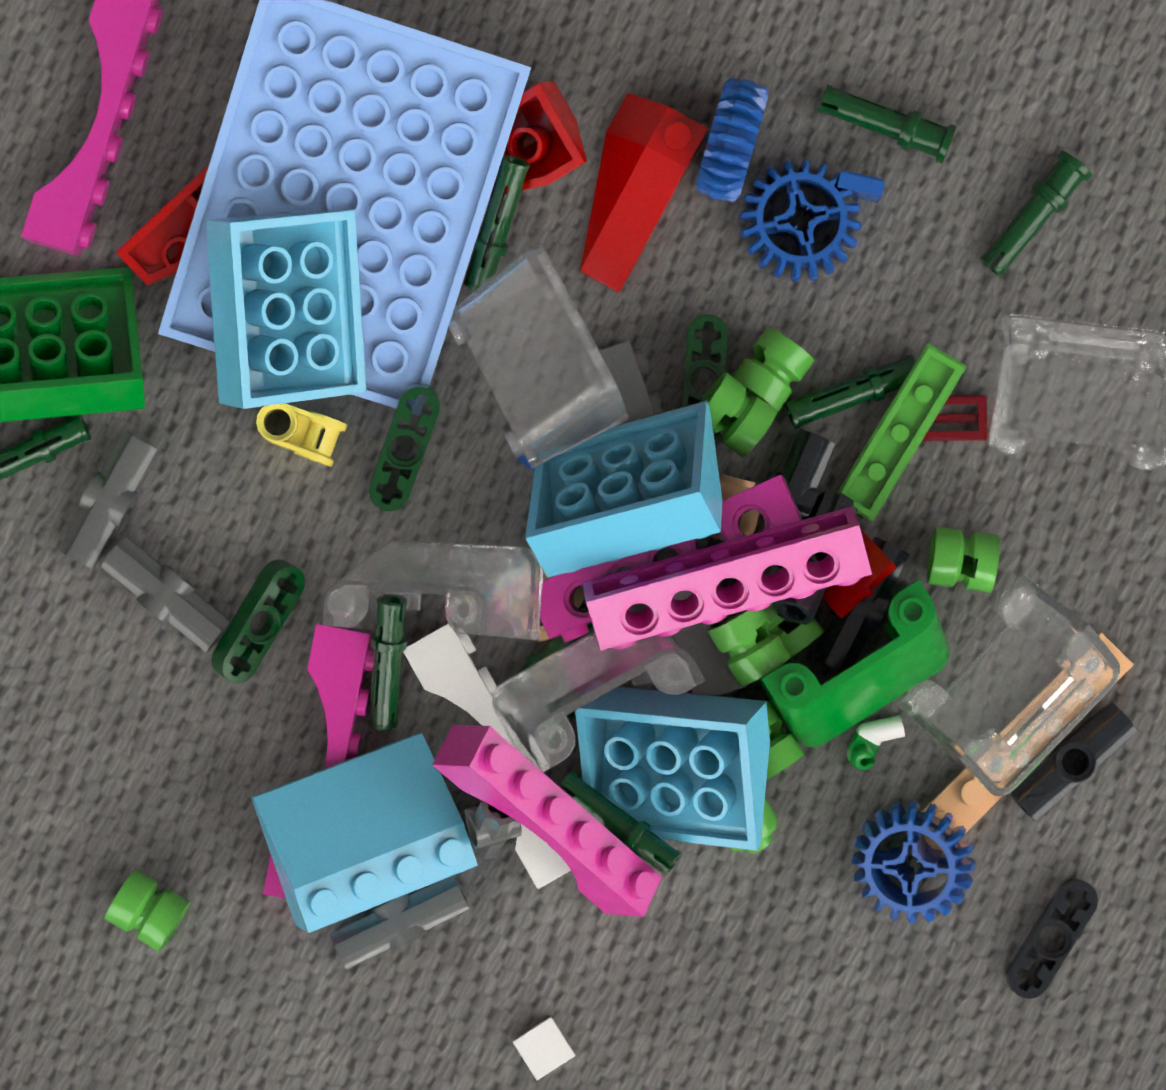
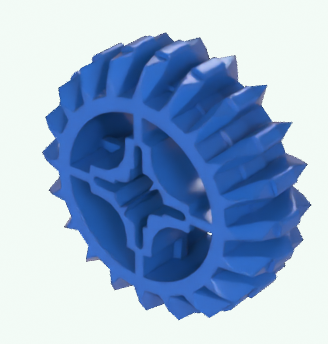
M730 78L724 84L696 182L698 192L709 195V198L734 202L740 197L769 96L766 87L756 85L754 81Z
M808 159L802 160L800 173H795L792 162L787 160L783 164L784 176L782 177L771 166L766 171L767 178L771 184L768 185L762 179L756 178L752 185L761 195L746 193L743 198L747 205L755 209L740 211V220L753 223L752 226L741 229L740 235L741 238L755 237L757 240L751 243L746 251L749 255L756 254L761 249L764 251L765 254L758 262V266L761 269L767 267L771 259L778 264L773 272V276L776 278L781 277L786 266L792 268L790 275L792 282H798L801 269L806 268L809 280L815 281L818 277L816 266L819 264L823 271L830 275L835 270L830 257L844 264L848 259V255L840 246L855 248L858 243L853 236L846 232H855L861 229L862 223L860 221L848 219V216L860 211V204L851 203L845 205L844 201L849 199L853 193L846 189L840 192L836 189L840 173H836L830 181L823 178L828 167L824 163L820 164L815 175L809 173L810 161ZM800 186L811 187L821 192L831 202L832 207L809 204L804 197L803 190H800ZM786 188L788 210L782 215L775 216L773 220L763 222L764 207L769 199L780 190ZM796 203L798 210L804 211V216L809 214L811 219L814 218V220L808 222L805 235H803V231L796 230L797 225L793 228L790 223H787L794 217ZM837 220V231L834 240L825 249L815 254L813 247L814 229L821 225H826L829 221ZM768 235H787L792 237L797 244L798 250H800L801 256L791 255L780 250L773 244Z
M917 800L911 801L908 812L905 811L899 801L894 802L891 806V814L881 808L874 815L876 822L866 820L862 826L865 835H858L854 841V846L860 851L852 855L851 863L861 867L853 875L854 881L868 882L861 892L862 898L871 897L875 894L878 897L874 904L875 911L883 909L885 904L892 908L890 912L891 920H896L901 911L906 912L909 924L916 922L919 912H921L928 923L934 920L936 910L944 916L948 915L952 910L951 902L961 904L965 897L962 889H970L973 883V878L968 873L974 871L976 861L966 857L974 849L973 842H959L966 832L965 827L957 826L954 829L949 827L953 819L952 813L944 814L942 820L934 816L937 811L935 803L930 804L925 813L920 812V804ZM906 831L903 846L890 847L889 851L879 850L880 842L891 834ZM924 835L933 839L942 850L930 847L926 843ZM911 849L912 856L918 858L916 863L921 861L916 874L915 868L909 865L911 860L905 861ZM938 873H949L948 879L938 888L927 892H920L924 878L937 877ZM886 874L897 877L902 883V888L894 884Z

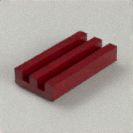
M949 395L944 405H977V414H938L933 422L977 423L978 431H928L921 442L987 441V395Z

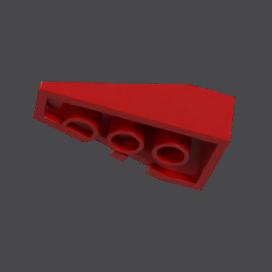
M555 81L538 83L523 92L503 156L518 157L530 163L521 191L550 185L587 162L577 119ZM507 186V188H506V191H505V194H504V195L508 194V191H509V187H508V186Z
M627 93L606 131L580 272L620 293L707 136V127L669 106Z
M209 164L116 251L119 257L146 285H150L177 272Z

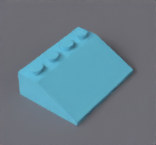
M355 210L250 215L206 220L219 403L246 409L365 393L366 378Z
M707 401L537 448L525 539L547 577L576 572L582 568L609 561H618L624 557L651 550H660L666 546L692 539H702L721 532L723 500L711 412Z
M597 685L575 707L582 779L584 782L639 823L643 820L651 825L650 831L662 840L748 850L759 849L761 845L770 748L766 701Z
M421 732L251 797L293 921L298 928L307 933L313 932L478 866L464 822L440 771L432 765L434 758Z

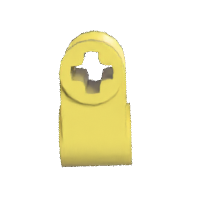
M286 403L262 407L256 421L258 431L268 442L328 467H332L334 463L331 455L340 432L346 431L347 424L313 411L308 412ZM276 411L285 412L289 415L291 421L288 431L279 436L268 433L265 426L267 417ZM323 429H325V433L323 435L320 446L318 449H316L321 432Z

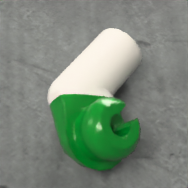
M897 715L870 721L858 726L847 746V758L854 768L861 771L870 769L875 763L874 757L883 741L905 737L901 716Z

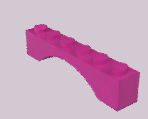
M159 0L94 1L89 23L97 41L102 66L101 96L96 119L86 142L73 161L53 181L34 193L21 237L27 242L79 258L83 248L89 249L91 247L97 226L96 223L91 222L96 205H104L110 187V180L104 179L109 162L116 163L118 161L123 146V137L118 136L122 120H130L135 108L137 95L131 93L136 76L143 77L148 67L150 52L145 50L149 34L156 35L161 25L163 9L158 7Z
M316 624L307 669L318 688L325 711L328 736L325 768L358 756L361 734H355L354 728L357 715L365 717L370 690L363 689L362 687L365 672H372L374 649L370 646L371 634ZM270 854L263 894L286 899Z
M452 725L432 765L462 791L507 814L545 841L571 869L577 881L578 891L605 914L644 917L662 877L491 726Z

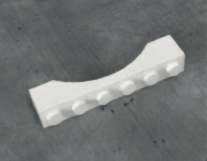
M448 623L411 644L403 651L424 690L453 702L467 711L482 726H491L538 769H544L531 745L522 749L514 733L520 731L521 727L509 706L500 710L492 694L499 689L487 667L485 666L480 670L476 668L469 655L476 651V648L464 627L455 631L453 625ZM521 824L522 835L517 837L515 850L537 889L571 871L564 860L545 841Z

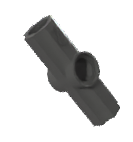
M123 431L103 470L97 472L86 487L79 503L81 509L58 551L91 569H95L101 556L107 549L117 528L120 529L127 521L129 515L126 514V511L129 507L134 508L139 497L137 491L160 450Z
M124 537L114 546L101 565L106 570V573L138 597L136 600L144 608L165 624L171 623L205 652H209L217 644L231 623L217 608L195 593L197 589L187 580L181 579L180 575L168 565L162 566L128 537Z
M484 801L480 802L478 806L465 809L467 834L473 852L480 855L483 860L498 856L506 840L522 835L521 823Z
M455 875L412 894H405L373 908V913L336 929V931L330 933V937L345 968L348 969L389 948L393 951L428 934V929L463 914L470 909V906Z

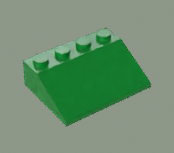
M130 267L0 278V422L145 409L141 355Z

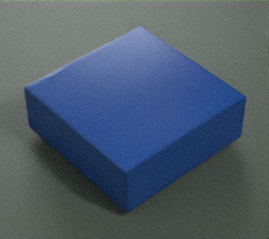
M843 170V172H840L836 189L839 192L843 189L850 190L853 193L852 198L878 203L882 197L885 181L880 178Z

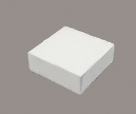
M552 1016L513 1040V1044L536 1080H539L575 1057L574 1051Z

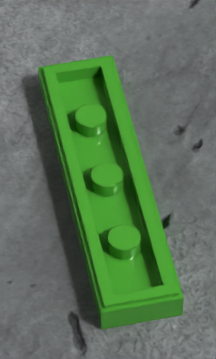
M928 342L836 492L842 493L854 500L853 504L858 510L857 513L872 522L967 368V365Z

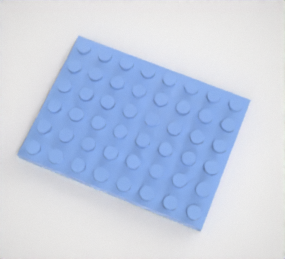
M259 0L158 334L215 352L206 220L250 215L355 210L366 392L351 395L396 408L400 395L406 387L414 383L430 385L531 67L328 0ZM419 394L416 400L408 399L406 403L412 406V414L420 416L426 395Z

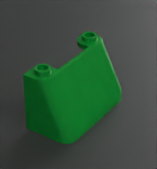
M920 580L910 582L890 594L892 599L888 607L890 620L883 625V628L890 637L891 642L828 682L820 685L808 667L799 663L783 665L757 680L797 743L806 747H818L827 743L935 675L946 666L950 648L933 601Z

